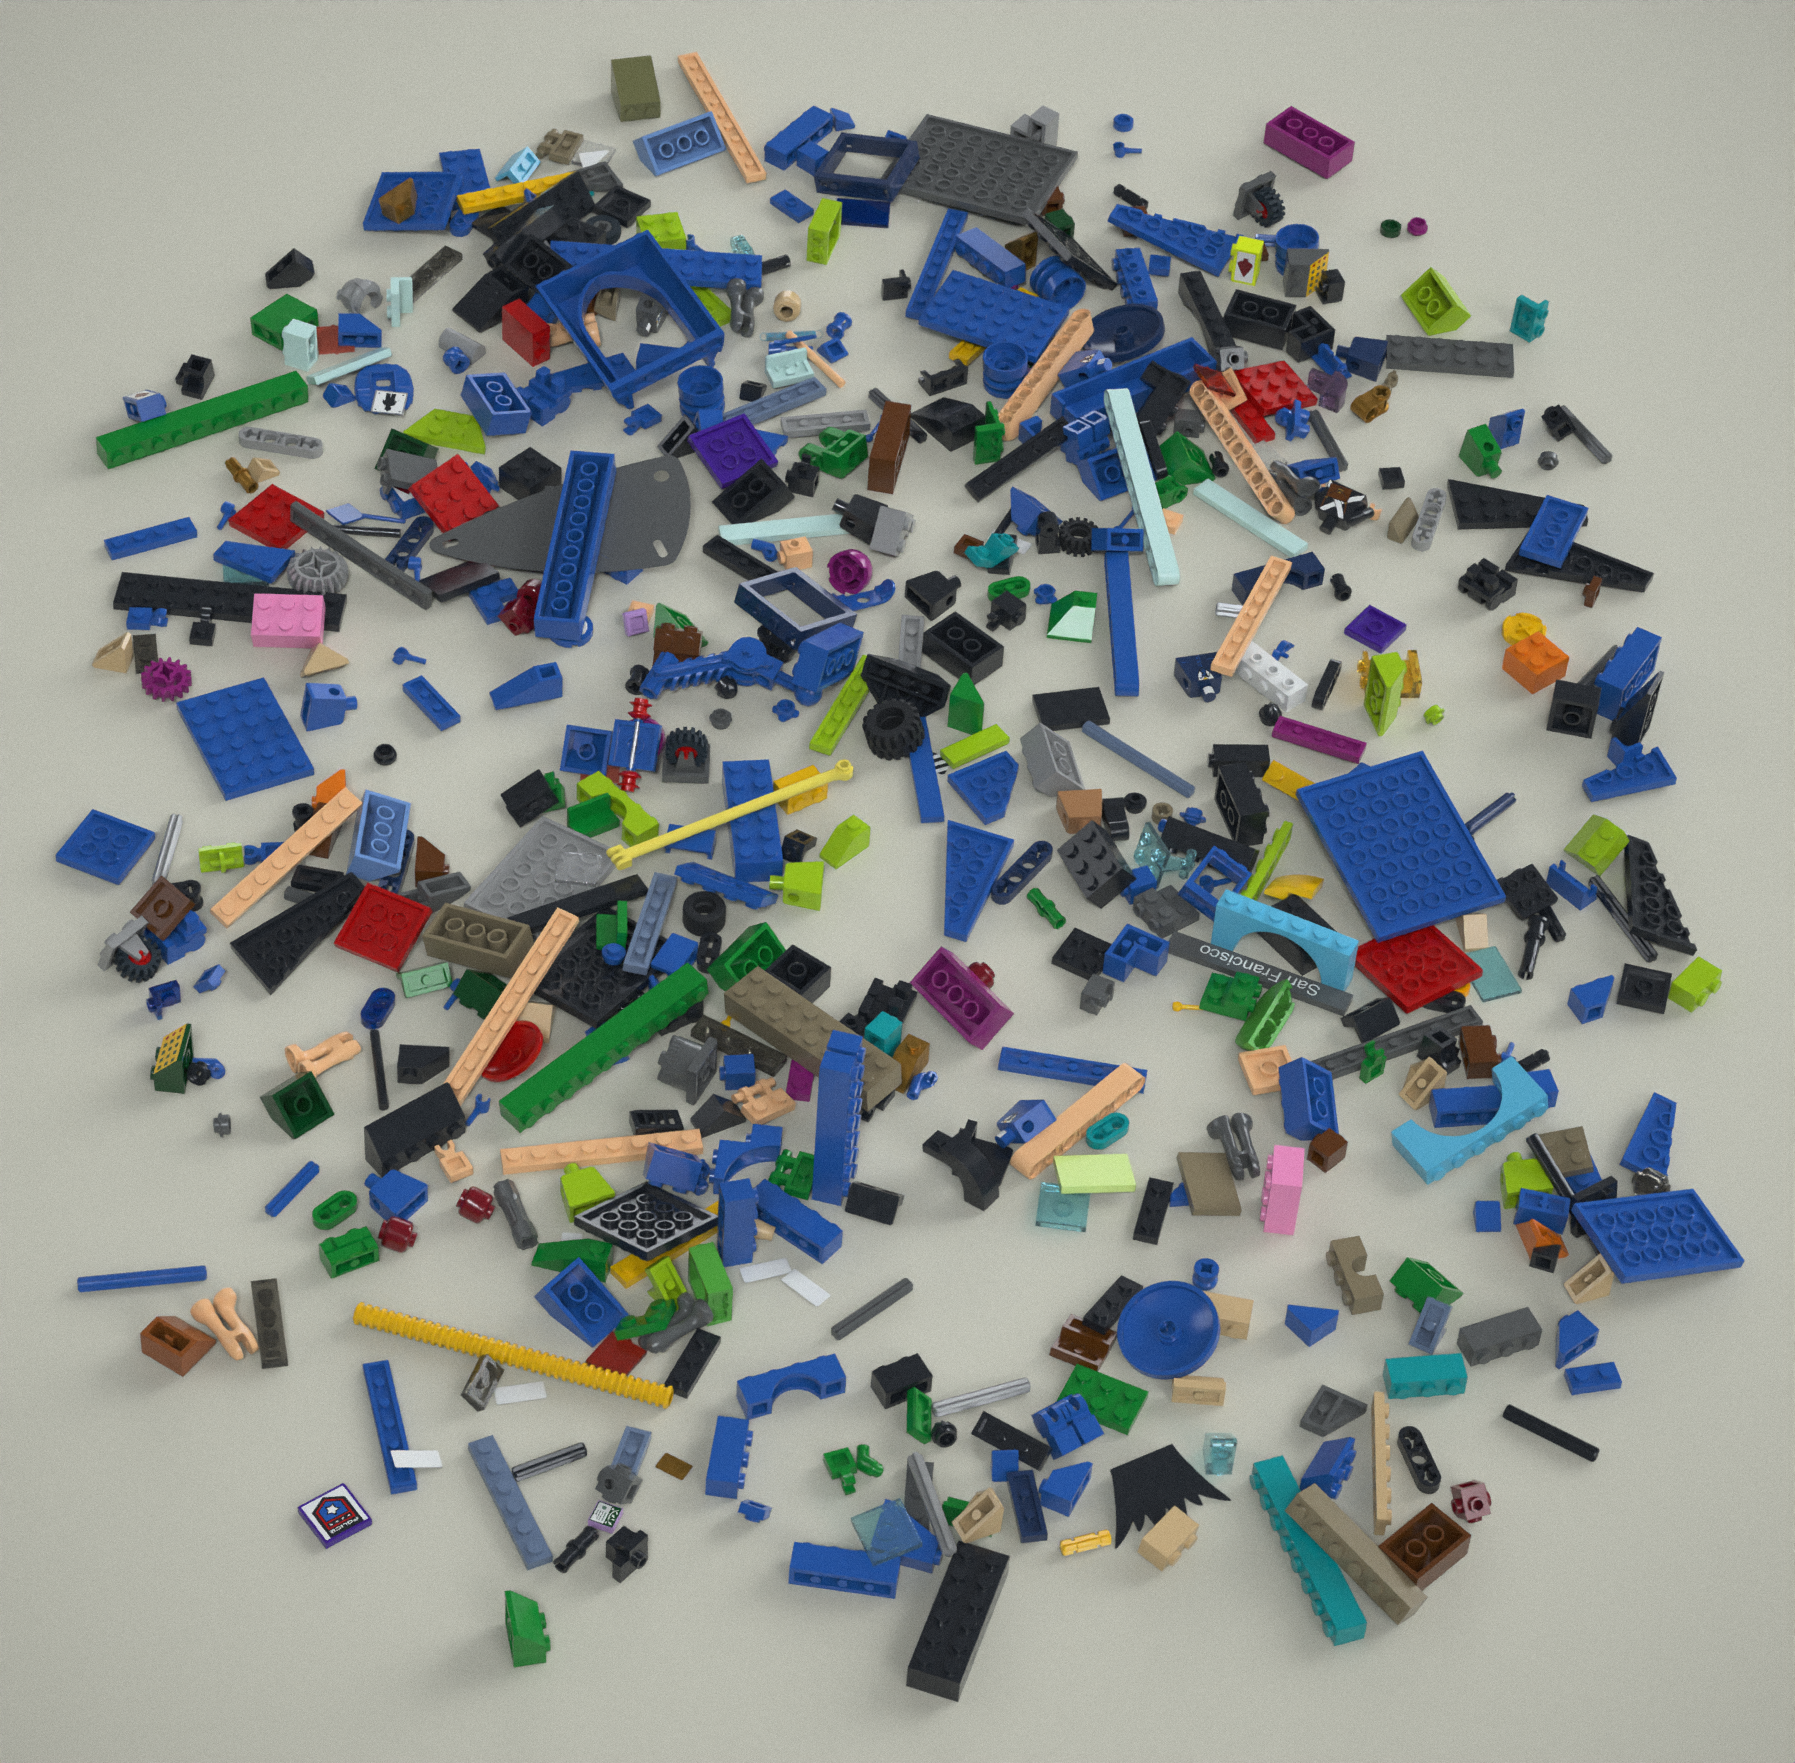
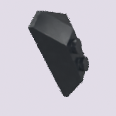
M867 654L861 673L862 679L866 682L878 704H881L884 700L891 701L894 698L898 701L904 699L906 703L910 701L913 703V706H916L920 717H926L944 708L951 685L938 674L899 659Z

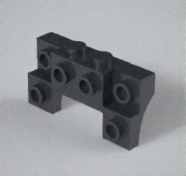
M1152 360L1139 379L1153 390L1137 412L1136 417L1138 422L1150 420L1155 434L1157 435L1158 433L1160 435L1167 426L1165 421L1168 416L1172 418L1179 407L1176 404L1191 382L1181 374L1172 372Z

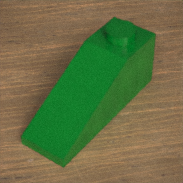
M589 1238L539 1243L532 1260V1266L562 1272L579 1257L599 1281L606 1283L610 1267L613 1264V1244Z

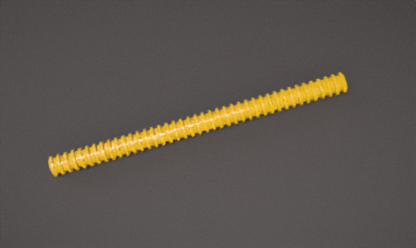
M360 1302L354 1311V1324L359 1325L361 1323L362 1327L369 1325L370 1329L376 1327L377 1331L384 1330L385 1333H390L391 1331L393 1335L407 1336L410 1340L413 1338L418 1342L423 1340L425 1344L428 1342L432 1346L438 1344L440 1348L446 1346L447 1350L453 1348L454 1352L461 1350L462 1354L468 1352L469 1356L476 1355L477 1358H482L483 1356L487 1361L489 1359H492V1362L495 1363L500 1361L502 1365L505 1363L509 1367L515 1365L517 1369L523 1367L524 1371L530 1369L531 1373L538 1371L539 1375L545 1373L547 1377L554 1376V1379H559L560 1377L564 1382L567 1380L572 1384L577 1382L579 1386L585 1384L586 1388L592 1386L594 1390L600 1388L601 1392L608 1390L609 1394L615 1392L616 1396H621V1394L624 1395V1398H629L630 1396L634 1401L636 1399H639L642 1403L647 1401L649 1405L655 1403L656 1407L663 1405L664 1409L670 1406L673 1399V1386H668L667 1388L665 1384L658 1385L655 1381L650 1383L648 1379L642 1381L640 1377L634 1379L633 1375L626 1377L625 1373L619 1375L618 1371L613 1373L610 1369L604 1371L603 1367L595 1368V1365L588 1366L585 1362L580 1364L578 1360L572 1362L570 1358L564 1360L563 1356L559 1358L555 1354L549 1356L548 1352L543 1354L540 1350L534 1352L533 1348H528L527 1350L525 1346L518 1347V1344L515 1343L510 1345L508 1341L505 1343L500 1339L495 1341L493 1337L487 1339V1336L483 1335L480 1337L478 1333L472 1335L471 1331L464 1333L463 1329L457 1331L456 1327H451V1329L448 1325L442 1327L441 1323L426 1322L423 1318L418 1320V1317L414 1316L411 1318L408 1314L403 1316L401 1312L395 1314V1311L391 1310L388 1312L386 1308L380 1310L379 1306L373 1308L371 1304L365 1306L364 1302Z

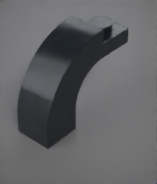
M937 1130L922 1144L923 1152L945 1163L957 1174L963 1186L965 1202L985 1211L999 1198L998 1181L991 1165L984 1155L966 1138L958 1133L952 1138Z

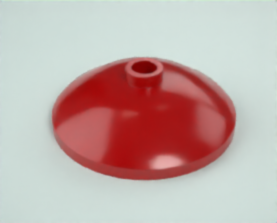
M515 1021L481 1076L491 1082H503L514 1079L528 1070L538 1058L543 1044V1035L537 1025L530 1021Z

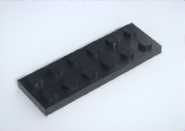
M575 171L488 227L487 231L493 243L532 210L555 205L565 221L570 216L580 220L592 212L595 203L580 172ZM549 235V236H548L547 238H545L543 241H545V240L548 241V238H549L551 235Z

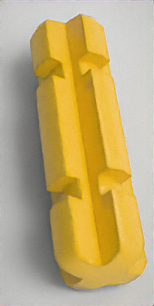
M1105 1529L1097 1531L1096 1535L1093 1532L1073 1537L1074 1540L1072 1541L1070 1538L1061 1540L1059 1547L1062 1555L1067 1556L1074 1554L1073 1551L1079 1553L1098 1548L1097 1545H1100V1547L1110 1545L1111 1535Z

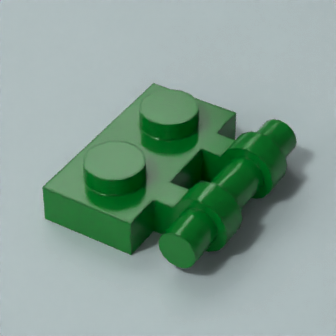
M784 1149L782 1154L777 1157L775 1162L776 1168L771 1172L768 1181L779 1187L785 1186L784 1192L790 1196L808 1200L812 1192L814 1155L799 1151L797 1158L791 1157L792 1152L790 1150ZM791 1169L790 1175L785 1174V1170Z

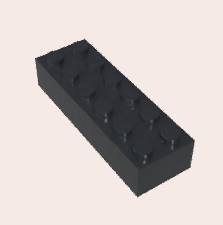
M960 1540L957 1543V1551L953 1553L908 1665L906 1680L907 1687L956 1702L960 1699L1006 1581L1010 1560L1009 1555L964 1543Z

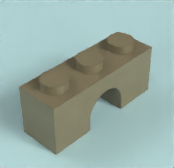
M1360 1236L1330 1241L1329 1251L1326 1252L1327 1264L1329 1267L1332 1266L1335 1283L1342 1290L1343 1303L1349 1307L1352 1315L1381 1310L1384 1297L1376 1274L1362 1276L1356 1273L1365 1271L1367 1252Z

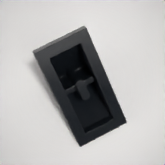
M685 414L657 447L664 456L671 455L680 458L695 453L687 440L689 435L698 432V428L688 415Z
M712 1094L690 1118V1122L695 1129H700L701 1138L745 1123L746 1118L732 1100Z

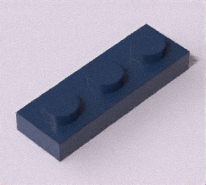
M1033 1470L1007 1472L1006 1481L1020 1542L1047 1541L1048 1533Z

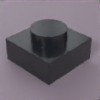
M1401 467L1379 468L1378 476L1383 489L1404 488L1405 479Z

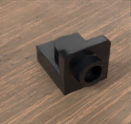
M904 269L899 270V277L882 279L881 297L883 301L908 298L911 280L909 276H906Z
M798 829L785 835L781 847L783 859L791 863L802 862L804 853L815 847L817 838Z

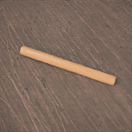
M791 330L785 335L787 339L798 337ZM803 341L793 343L798 349L806 348L807 358L839 388L845 385L846 382Z

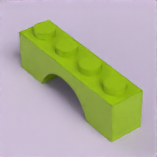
M600 771L577 783V800L580 803L609 793L612 811L623 819L621 839L628 846L632 847L659 836L658 821L646 813L640 804L630 799L625 791L620 790L609 777H605Z

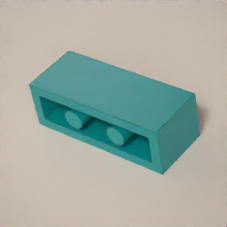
M1462 1353L1385 1359L1382 1374L1388 1399L1464 1394L1468 1380Z

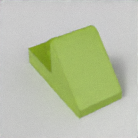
M663 1256L644 1269L653 1285L647 1293L654 1300L664 1299L666 1301L674 1299L677 1307L676 1312L679 1310L677 1298L683 1292H687L669 1256Z

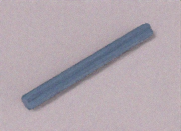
M1091 721L1083 724L1082 732L1181 795L1190 798L1195 793V787L1098 725Z

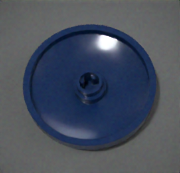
M1126 304L1105 310L1092 318L1094 332L1083 346V350L1099 349L1104 358H1109L1112 363L1128 361L1142 356L1152 350L1162 340L1165 333L1163 317L1157 309L1144 304Z

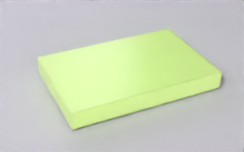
M1128 1154L1062 1155L1053 1157V1165L1061 1194L1135 1192L1136 1182Z

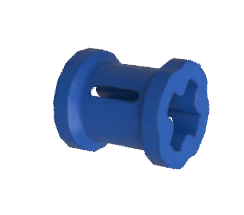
M838 312L834 316V321L826 327L828 336L831 338L838 336L841 339L844 336V331L852 325L851 317L844 312Z

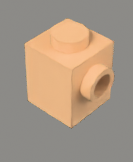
M806 536L780 541V551H777V558L779 564H783L785 570L797 567L800 570L812 567L813 550Z

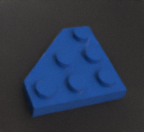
M1004 751L948 774L947 782L984 825H987L1005 817L1018 774L1019 764L1007 751Z

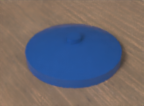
M1163 1281L1139 1291L1124 1307L1117 1326L1119 1347L1127 1362L1139 1373L1162 1380L1180 1378L1199 1369L1212 1356L1220 1337V1319L1211 1299L1201 1289L1181 1281Z

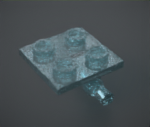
M1146 822L1134 852L1135 862L1140 867L1146 865L1149 867L1157 880V888L1164 872L1180 870L1178 876L1183 880L1185 878L1188 879L1190 871L1195 866L1194 860L1197 851L1188 849L1185 858L1170 856L1171 853L1152 824Z

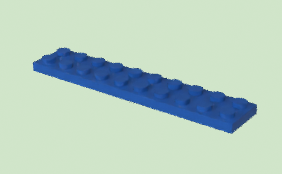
M551 241L550 248L572 266H576L580 262L586 261L615 245ZM662 248L689 286L726 289L727 283L731 279L740 278L745 281L746 290L751 287L761 288L762 255Z

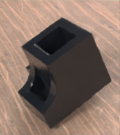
M191 354L187 363H183L175 378L176 384L182 385V395L203 400L215 376L212 359Z
M1437 1026L1424 1034L1417 1053L1419 1059L1423 1061L1431 1057L1447 1072V1075L1458 1069L1462 1061L1458 1057L1460 1049L1455 1046L1457 1038L1442 1027Z
M624 1525L606 1541V1558L612 1562V1578L617 1582L621 1583L636 1569H641L648 1560V1535L641 1529L636 1533Z

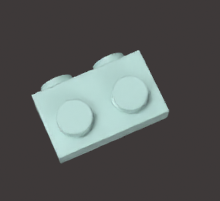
M391 277V289H386L387 302H391V305H387V318H391L392 327H400V313L413 312L411 277Z
M806 348L771 354L765 357V374L773 388L797 384L814 377V372L807 361Z

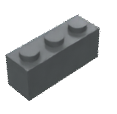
M1525 1307L1461 1327L1456 1344L1470 1367L1478 1364H1486L1500 1357L1511 1356L1513 1353L1525 1349L1531 1350L1539 1345L1542 1328L1529 1307Z

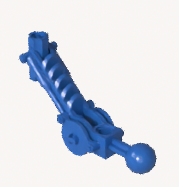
M742 637L736 640L729 650L722 651L718 655L712 653L705 658L704 655H701L694 660L691 657L687 658L684 662H679L669 652H661L640 686V691L645 697L657 699L662 690L670 689V691H675L679 687L685 689L692 684L693 687H696L703 682L706 685L710 684L713 680L719 682L727 675L731 679L734 678L735 682L741 686L759 684L772 691L775 684H778L794 692L796 701L804 706L815 705L820 701L823 694L822 690L815 693L793 684V676L782 672L784 662L766 654V648L763 643L752 637Z

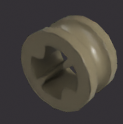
M1164 802L1156 803L1152 808V821L1159 824L1161 819L1168 820V817H1172L1173 814L1172 806Z

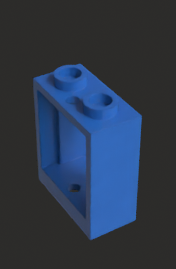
M1213 846L1178 892L1180 897L1213 922L1216 904L1219 900L1194 882L1206 865L1210 863L1235 882L1237 885L1232 892L1237 894L1252 875L1244 865L1234 861L1224 850L1218 849L1216 846Z

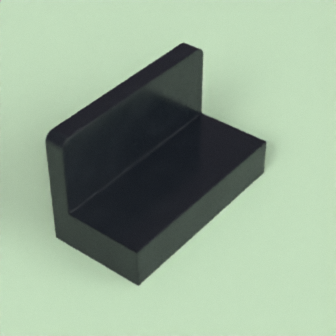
M1390 997L1376 998L1340 1018L1344 1027H1355L1361 1043L1372 1040L1400 1025L1399 1017Z
M855 1181L851 1184L845 1212L887 1225H893L897 1208L902 1205L905 1195Z

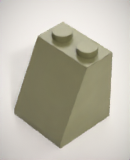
M651 55L611 59V95L620 122L660 118L661 100Z

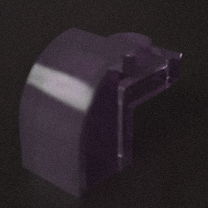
M1312 368L1309 372L1307 387L1311 391L1320 394L1318 406L1338 413L1345 404L1348 386L1347 379L1338 371L1330 375Z

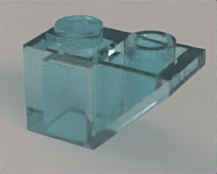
M1205 1433L1203 1457L1206 1475L1221 1476L1232 1474L1237 1446V1438L1232 1433Z

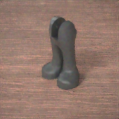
M734 278L726 286L727 296L731 304L729 326L733 332H737L742 325L741 335L750 337L755 326L754 307L762 303L764 292L759 287H751L746 290L745 281L740 278Z
M1274 460L1270 468L1277 475L1270 474L1294 508L1295 514L1298 516L1306 515L1312 508V502L1307 497L1314 495L1320 489L1319 481L1314 477L1301 479L1286 464Z
M1245 1113L1234 1114L1231 1122L1228 1115H1223L1207 1125L1208 1135L1214 1140L1221 1139L1230 1170L1236 1180H1244L1245 1168L1248 1169L1251 1178L1260 1176L1259 1160L1250 1137L1253 1122L1251 1116ZM1232 1130L1239 1140L1242 1151H1239L1236 1146Z
M683 1292L677 1298L679 1310L672 1316L666 1330L639 1336V1346L653 1354L665 1352L671 1343L713 1321V1313L704 1300L698 1299L695 1301L690 1294Z

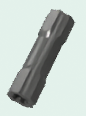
M510 1179L498 1181L493 1186V1193L498 1205L505 1214L517 1247L521 1250L535 1247L538 1244V1235L520 1201V1195L514 1181Z

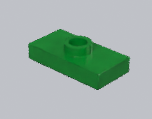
M913 1387L907 1390L906 1433L922 1444H926L931 1441L932 1399Z

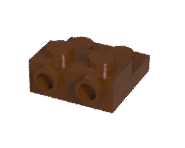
M661 623V626L655 628L653 665L661 652L673 654L679 662H684L687 658L693 657L692 660L696 659L701 655L703 631H697L698 627L686 625L682 629L675 628V624Z

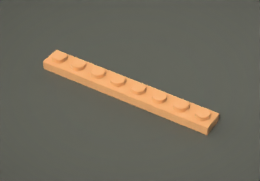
M1270 556L1212 661L1210 670L1230 677L1233 676L1290 572L1292 562Z
M346 787L342 789L210 909V913L224 927H230L362 806V802Z
M700 1129L506 1148L500 1149L503 1175L564 1169L570 1163H576L578 1167L641 1161L646 1158L648 1142L695 1155L703 1154V1144Z

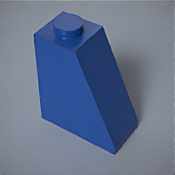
M885 1499L871 1542L870 1553L901 1557V1566L933 1574L935 1565L940 1566L943 1557L935 1535L891 1500Z

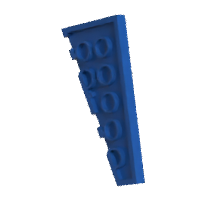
M1120 204L1115 206L1107 222L1217 277L1220 276L1232 257L1230 254L1233 243L1237 244L1239 236H1244L1241 234H1236V236L1225 234V230L1218 229L1217 232L1208 230L1205 225L1173 218V220L1164 219L1162 215L1156 213L1154 216L1144 214L1140 209Z
M948 820L944 936L967 942L992 891V886L997 881L1013 849L1014 839Z

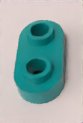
M1122 1113L1107 1115L1087 1129V1145L1096 1150L1107 1148L1128 1133L1129 1119Z

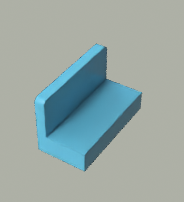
M527 146L509 158L495 179L499 181L508 176L514 184L525 182L540 164V160Z

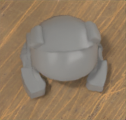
M355 278L346 282L342 289L338 290L336 299L341 300L345 308L349 309L348 313L360 314L361 304L366 295L371 298L370 304L374 308L380 306L383 296L381 295L379 285L374 281Z

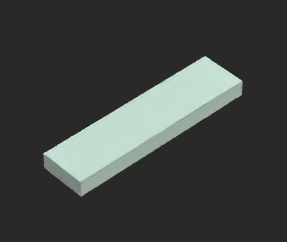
M380 347L308 375L306 379L308 384L319 385L391 357L392 353L390 348Z

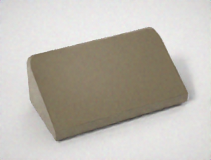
M621 288L601 289L596 296L594 311L610 320L616 321Z
M1411 498L1405 499L1390 520L1387 539L1402 544L1416 525L1419 515Z

